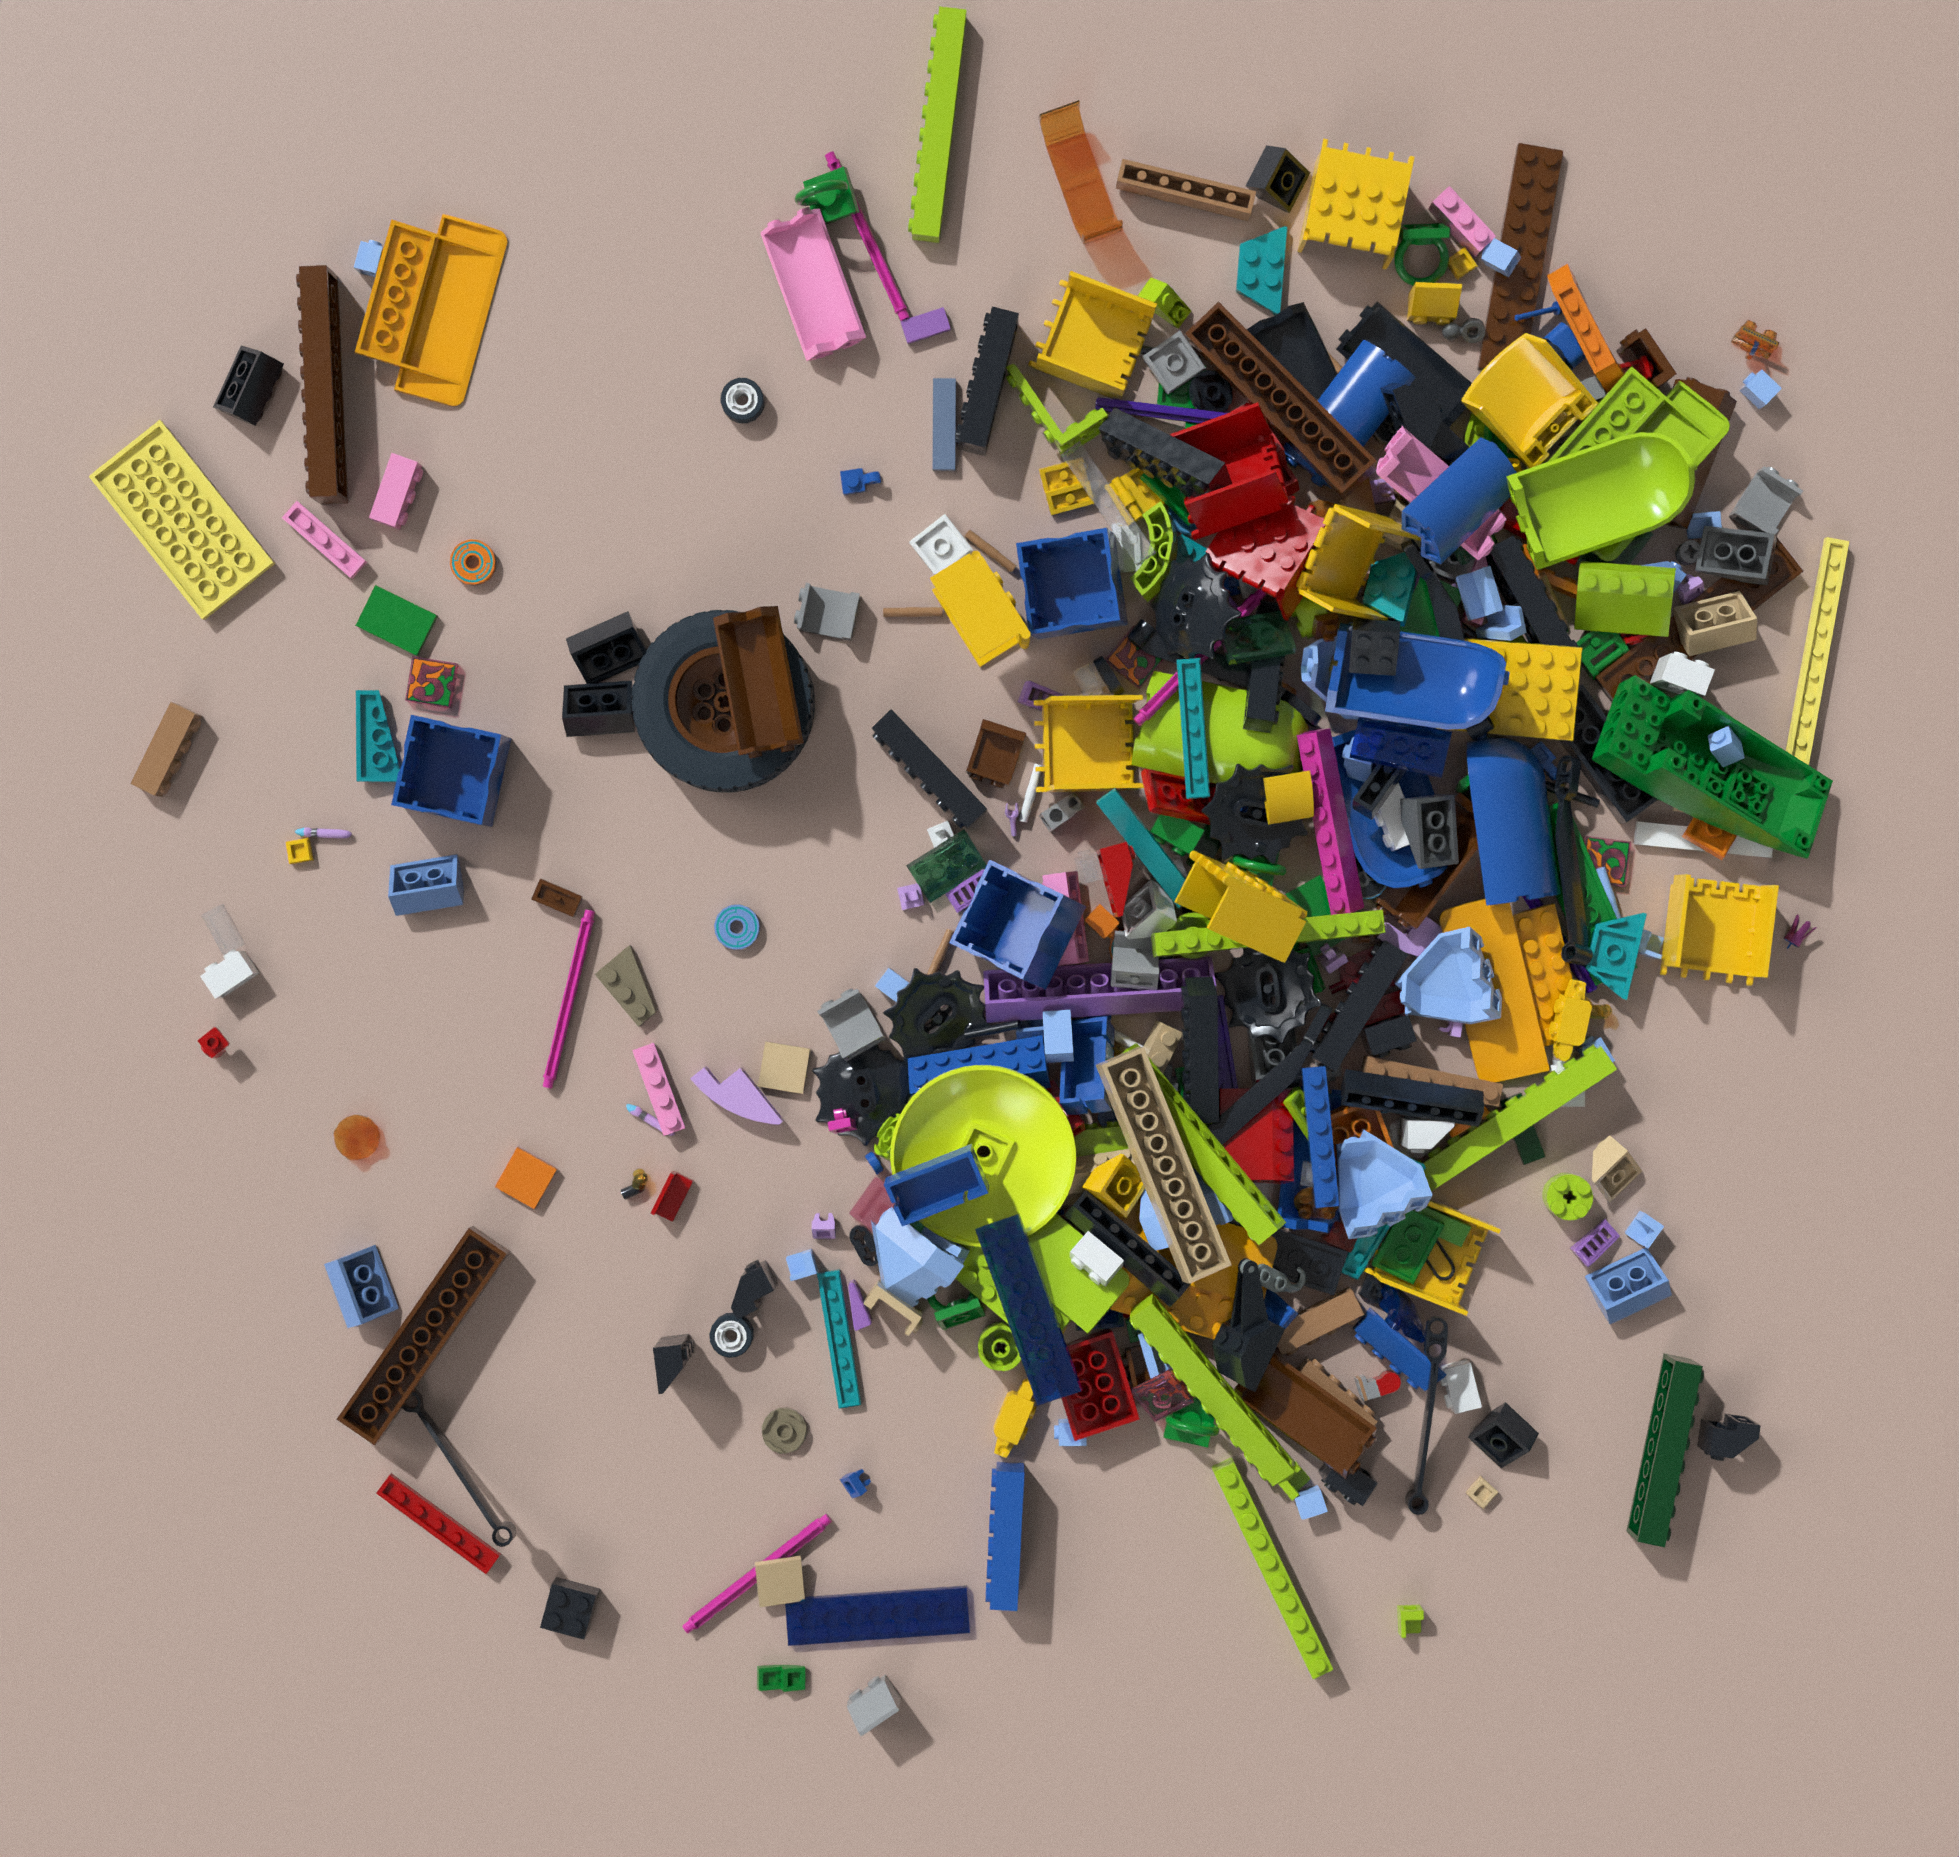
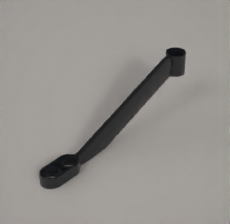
M1408 538L1401 543V547L1416 571L1427 583L1439 637L1465 641L1457 606L1442 585L1427 558L1421 556V549L1414 539ZM1487 716L1482 722L1466 728V731L1473 740H1477L1494 729L1495 726L1491 718Z
M1142 619L1139 620L1126 637L1132 644L1148 655L1177 664L1176 660L1186 659L1178 653L1171 656L1167 655L1162 636ZM1215 653L1214 660L1208 657L1201 665V673L1245 688L1248 686L1250 664ZM1278 685L1277 691H1281L1280 700L1289 703L1301 713L1307 724L1316 727L1322 717L1297 696Z
M1565 755L1558 762L1555 793L1559 800L1555 838L1569 937L1568 943L1562 948L1561 957L1565 962L1584 967L1591 962L1593 954L1592 950L1588 947V932L1571 801L1578 792L1581 763L1579 759ZM1571 761V769L1567 772V764ZM1569 783V790L1564 794V788Z
M1322 1003L1301 1044L1219 1117V1122L1212 1123L1207 1127L1221 1145L1228 1141L1294 1081L1333 1009L1332 1007Z
M1432 1316L1425 1325L1424 1353L1431 1365L1414 1490H1410L1405 1496L1406 1505L1416 1515L1424 1514L1429 1507V1502L1422 1492L1435 1403L1438 1365L1444 1359L1447 1352L1448 1325L1439 1316ZM1435 1321H1440L1443 1324V1330L1435 1334L1431 1331V1324ZM1433 1344H1438L1441 1346V1353L1433 1357L1429 1354V1348ZM1422 1498V1503L1419 1506L1414 1507L1411 1505L1413 1499Z
M415 1389L412 1395L418 1400L417 1406L411 1408L406 1403L402 1409L409 1413L414 1412L418 1414L472 1499L494 1529L492 1533L493 1542L500 1547L509 1545L517 1534L515 1525L509 1521L501 1522L447 1438L424 1409L423 1397ZM499 1530H507L510 1537L508 1539L502 1538Z

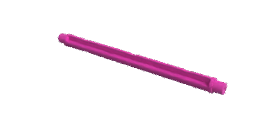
M834 151L825 155L828 162L827 166L831 171L841 168L840 160L837 159ZM857 202L859 213L851 215L894 307L895 314L898 315L900 321L910 318L907 312L908 308L903 302Z
M1257 589L1254 594H1250L1236 609L1241 611L1242 615L1228 623L1225 629V639L1214 644V651L1261 604L1260 601L1266 596L1261 589ZM1203 654L1195 656V658H1200V665L1208 658ZM1177 672L1138 711L1139 714L1133 720L1139 726L1146 720L1149 721L1178 690Z
M585 909L584 917L581 918V925L552 1040L551 1051L545 1073L543 1074L544 1081L542 1086L552 1089L554 1080L557 1079L556 1075L592 927L595 922L593 920L595 911Z
M825 1514L821 1518L815 1519L801 1530L799 1534L792 1537L763 1561L792 1556L804 1544L810 1542L824 1531L826 1526L832 1522L828 1514ZM755 1567L688 1619L689 1621L682 1625L685 1632L689 1634L694 1629L697 1630L718 1611L724 1609L756 1584Z

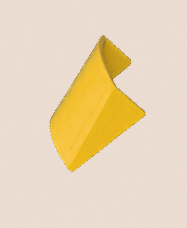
M1527 333L1507 346L1481 371L1461 400L1528 468L1540 465L1550 455L1547 451L1577 419L1583 421L1599 404L1545 339Z

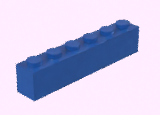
M1326 1066L1301 1068L1314 1204L1316 1208L1339 1206Z

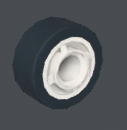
M736 378L730 380L724 386L721 392L720 403L724 413L732 421L750 423L761 415L764 409L765 398L761 388L755 381L748 378ZM740 396L748 397V402L745 405L737 404V399Z
M726 1313L718 1317L713 1323L709 1337L713 1349L719 1355L733 1358L744 1354L748 1350L754 1333L750 1321L745 1316L737 1320L734 1313ZM734 1330L737 1333V1339L729 1340L726 1337V1331Z

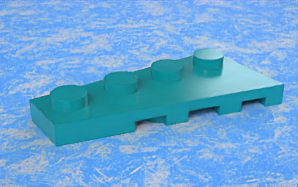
M356 690V782H396L400 766L380 691Z

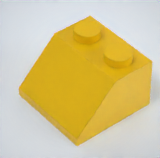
M1416 282L1408 293L1407 321H1413L1417 325L1436 322L1437 325L1441 326L1453 322L1458 313L1462 284Z
M1119 1154L1094 1168L1083 1185L1085 1190L1092 1194L1113 1214L1127 1218L1145 1189L1136 1165L1124 1154Z

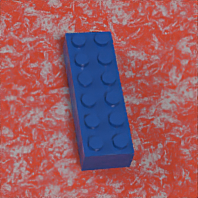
M1043 1035L908 1058L911 1097L935 1077L953 1069L972 1065H992L1012 1069L1032 1078L1045 1089L1051 1088Z
M997 1462L996 1468H992L991 1487H995V1491H991L990 1510H994V1514L989 1515V1533H993V1537H988V1556H992V1560L987 1559V1579H991V1582H986L985 1602H990V1610H1018L1024 1463Z

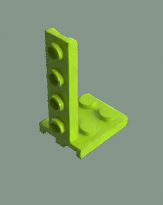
M1015 364L1006 367L1008 383L1012 388L1017 387L1021 393L1018 395L1025 407L1029 405L1033 411L1031 413L1033 420L1037 425L1042 424L1046 430L1043 432L1050 444L1054 442L1062 458H1065L1101 434L1098 428L1108 417L1103 408L1098 411L1096 409L1090 411L1083 421L1072 423L1066 428V432L1062 434Z

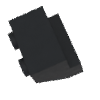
M759 1260L753 1261L744 1268L745 1271L740 1277L731 1305L737 1320L758 1310L761 1305L759 1298L773 1292L778 1285L766 1260L761 1263Z
M1726 1413L1724 1415V1422L1701 1419L1697 1446L1704 1451V1454L1710 1455L1711 1459L1724 1461L1725 1458L1733 1459L1759 1439L1761 1425L1747 1416Z

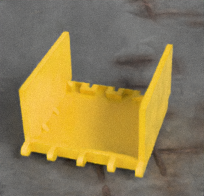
M1323 138L1321 150L1314 166L1297 252L1302 253L1307 239L1324 243L1325 235H1329L1328 244L1347 247L1349 239L1352 240L1351 248L1368 252L1370 251L1371 244H1374L1373 253L1385 255L1382 269H1387L1397 247L1415 156H1409L1408 163L1394 161V152L1390 151L1388 158L1384 159L1370 156V147H1366L1365 155L1347 151L1349 143L1345 142L1342 150L1327 147L1328 139Z
M1070 271L1068 282L1065 280H1060L1059 282L1060 286L1066 288L1062 301L1053 299L1051 303L1059 307L1054 322L1045 320L1043 324L1051 329L1045 344L1036 342L1035 347L1043 350L1042 354H1038L1037 363L1029 361L1028 366L1112 399L1115 397L1122 400L1129 381L1121 378V375L1128 378L1131 377L1137 360L1129 357V355L1139 356L1145 338L1137 334L1147 335L1157 303Z
M1335 504L1333 508L1329 507L1323 523L1326 526L1325 528L1321 527L1313 544L1316 546V549H1311L1304 565L1307 570L1301 572L1296 583L1297 591H1299V594L1331 612L1371 620L1387 621V617L1358 602L1356 599L1361 585L1365 586L1367 582L1364 578L1370 564L1374 565L1376 562L1373 557L1379 544L1385 541V538H1383L1384 532L1420 541L1421 537L1402 530V525L1390 517Z
M973 551L971 555L970 553L930 577L931 582L935 586L932 592L979 667L1018 643L1022 649L1029 647L1031 633L1015 608V599L1009 591L1005 593L1002 578L997 571L994 573L991 571L979 551Z
M1143 695L1050 696L1045 700H1034V706H1042V721H1034V726H1043V744H1035V749H1043V767H1035V772H1044V787H1037L1036 792L1111 791L1114 788L1118 791L1144 788L1143 783L1134 782V770H1126V766H1134L1131 765L1134 747H1126L1125 743H1134L1133 724H1125V720H1133V704L1143 700Z
M1191 851L1189 857L1195 862L1174 902L1210 918L1211 920L1207 926L1209 930L1285 963L1306 923L1303 919L1306 918L1307 911L1276 888L1267 884L1268 882L1259 878L1253 872L1248 870L1245 872L1231 862H1227L1225 865L1197 851Z
M1690 874L1674 875L1673 884L1670 886L1660 975L1667 974V967L1681 968L1680 976L1682 978L1687 977L1688 969L1704 971L1703 980L1707 981L1710 979L1711 972L1726 974V983H1732L1733 975L1747 976L1746 985L1748 986L1753 985L1754 977L1768 978L1779 885L1757 886L1743 884L1741 892H1739V883L1720 881L1717 890L1716 880L1698 878L1696 887H1694V878Z
M1430 1199L1427 1206L1471 1225V1229L1462 1247L1438 1237L1439 1242L1455 1266V1273L1451 1279H1438L1426 1262L1414 1285L1377 1267L1374 1270L1366 1267L1364 1272L1375 1276L1382 1283L1467 1316L1468 1311L1459 1305L1465 1289L1458 1287V1284H1468L1473 1268L1466 1265L1467 1261L1475 1264L1482 1248L1476 1245L1475 1241L1484 1243L1489 1230L1500 1233L1501 1229L1479 1218ZM1435 1243L1428 1256V1260L1439 1276L1447 1277L1450 1275L1452 1267L1437 1243Z

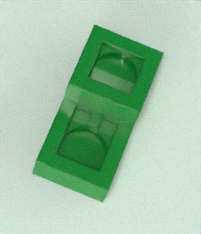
M757 1666L758 1691L781 1689L783 1692L805 1690V1666Z

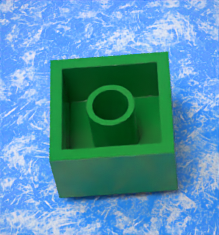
M1158 814L1149 832L1161 846L1167 844L1172 847L1171 852L1184 857V855L1188 856L1194 850L1204 830L1185 819Z

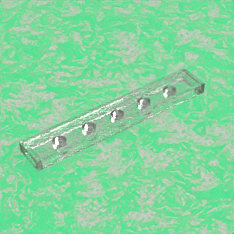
M1079 441L1061 454L1135 564L1138 566L1154 555L1156 551L1081 442Z

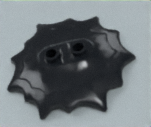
M1209 553L1205 554L1198 561L1188 558L1184 563L1180 564L1176 560H1172L1170 573L1161 582L1160 591L1155 600L1150 604L1156 615L1155 629L1162 636L1167 655L1169 656L1178 653L1186 659H1194L1197 654H1203L1214 660V644L1225 639V629L1228 623L1242 615L1241 611L1236 610L1229 603L1230 591L1224 587V581L1228 572L1215 571L1211 565Z
M1236 764L1232 777L1226 781L1216 783L1213 799L1202 809V813L1210 821V838L1219 840L1222 845L1223 861L1235 855H1244L1250 860L1261 855L1271 864H1275L1278 852L1281 849L1289 848L1293 837L1306 836L1308 834L1303 824V819L1268 825L1267 814L1262 815L1261 812L1262 809H1266L1265 802L1267 801L1263 778L1291 774L1294 768L1293 765L1271 769L1263 764H1259L1253 769H1247L1241 764Z
M1243 948V955L1233 958L1230 969L1224 972H1215V978L1225 989L1224 1005L1228 1006L1233 1012L1228 1026L1230 1028L1244 1026L1250 1030L1253 1039L1271 1036L1281 1044L1284 1043L1289 1032L1294 1028L1304 1026L1308 1012L1322 1005L1313 989L1314 975L1308 970L1310 952L1299 953L1292 948L1284 963L1252 948ZM1271 974L1273 976V982H1270L1269 976ZM1273 997L1276 999L1275 1004L1272 1003Z
M914 968L909 984L897 992L896 1004L883 1012L893 1024L889 1039L897 1042L902 1048L904 1062L907 1063L908 1058L965 1049L967 1046L974 1044L976 1039L967 1040L964 1035L965 1031L991 1025L987 1023L983 1015L986 1006L980 1000V994L984 990V986L963 980L959 970L949 975H944L939 971L928 975L922 973L918 968Z
M878 1044L848 1061L842 1058L840 1052L829 1055L828 1061L824 1066L812 1069V1072L820 1081V1086L816 1091V1095L820 1099V1110L815 1121L818 1123L835 1121L833 1110L843 1108L847 1112V1118L850 1117L856 1121L857 1130L838 1133V1135L853 1136L862 1142L864 1146H867L877 1136L882 1124L890 1116L895 1118L897 1117L896 1114H901L910 1095L908 1062L905 1063L904 1060L896 1059L891 1050L883 1051L879 1048ZM859 1076H863L866 1080L863 1085L857 1083ZM862 1099L869 1100L868 1107H863L861 1105Z

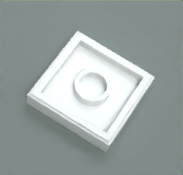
M945 514L909 542L934 575L973 551Z

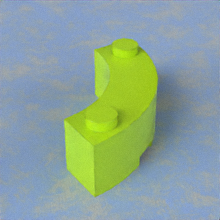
M1161 501L1142 514L1149 529L1150 550L1141 567L1130 577L1147 602L1160 591L1161 582L1168 577L1171 562L1176 560L1178 550L1175 524Z

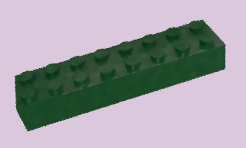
M1663 1353L1626 1530L1637 1542L1664 1548L1666 1541H1669L1671 1536V1528L1669 1526L1676 1512V1506L1674 1505L1675 1497L1680 1493L1679 1478L1685 1469L1684 1454L1690 1446L1689 1430L1693 1428L1695 1416L1693 1415L1694 1406L1698 1405L1699 1383L1701 1384L1704 1379L1703 1366L1689 1358Z

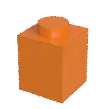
M1101 904L1084 919V922L1103 939L1107 936L1111 939L1115 935V931H1119L1117 925L1120 922Z

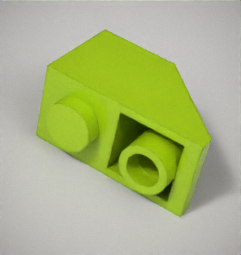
M1152 277L1137 295L1157 303L1155 313L1177 329H1179L1192 311L1169 284Z

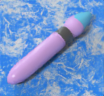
M305 827L295 831L297 835L305 838L312 836L343 839L349 838L352 835L351 832L341 829H311Z
M626 1105L630 1114L639 1117L662 1132L657 1118L643 1111L639 1106Z

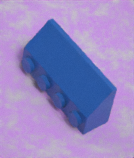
M1369 1308L1360 1318L1361 1320L1353 1326V1329L1357 1332L1355 1337L1364 1345L1367 1342L1374 1347L1372 1352L1381 1360L1386 1357L1391 1362L1389 1367L1400 1375L1403 1372L1409 1378L1406 1381L1416 1390L1420 1387L1426 1391L1431 1365L1427 1356L1372 1308ZM1439 1366L1437 1383L1447 1375Z

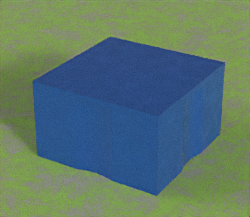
M1101 528L1074 533L1062 538H1043L1016 543L1020 575L1025 587L1024 603L1028 630L1031 633L1030 636L1037 639H1045L1128 625L1115 534L1111 530Z
M411 715L404 744V759L398 772L391 805L492 827L512 738L502 734L470 727L462 728L442 721Z
M989 860L975 888L973 899L967 910L963 913L949 943L1046 990L1086 906Z

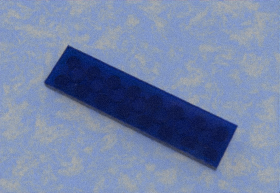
M1020 1213L976 1228L975 1231L1037 1405L1081 1392L1082 1387Z
M967 1585L808 1596L800 1602L785 1604L788 1646L970 1633Z

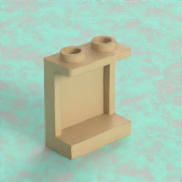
M879 1279L866 1296L864 1305L871 1309L880 1298L910 1320L906 1326L905 1334L907 1336L911 1332L916 1334L923 1324V1311L917 1306H910L886 1290Z

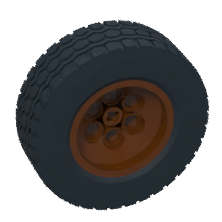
M710 610L708 612L696 613L693 616L690 615L681 619L678 623L675 622L665 632L663 631L654 643H651L646 650L645 656L643 655L639 663V668L636 670L634 677L635 682L632 687L633 698L631 700L635 727H637L638 735L652 758L675 778L696 788L721 793L746 791L759 787L785 771L796 760L802 748H804L812 729L815 714V692L810 672L793 643L783 634L804 743L796 745L795 750L789 752H781V749L763 752V756L757 758H749L748 755L739 756L730 706L728 708L725 706L723 709L720 703L722 698L726 700L728 696L726 686L720 684V678L724 674L713 621L714 617L722 614L738 612L734 610ZM705 685H709L711 687V694L707 697H702L700 689ZM704 708H709L711 711V716L707 720H702L699 716L700 711ZM723 720H729L731 724L730 729L726 732H722L719 729V724Z

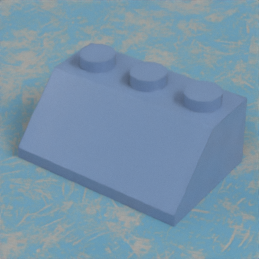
M458 854L390 865L388 898L395 915L399 916L463 905L464 887Z
M376 1245L324 1264L347 1328L364 1324L399 1309Z
M1643 1248L1585 1276L1598 1307L1609 1324L1615 1323L1672 1296L1669 1280L1647 1248Z

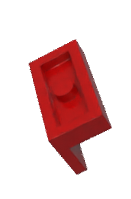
M673 1170L669 1174L650 1214H657L673 1222L694 1180Z

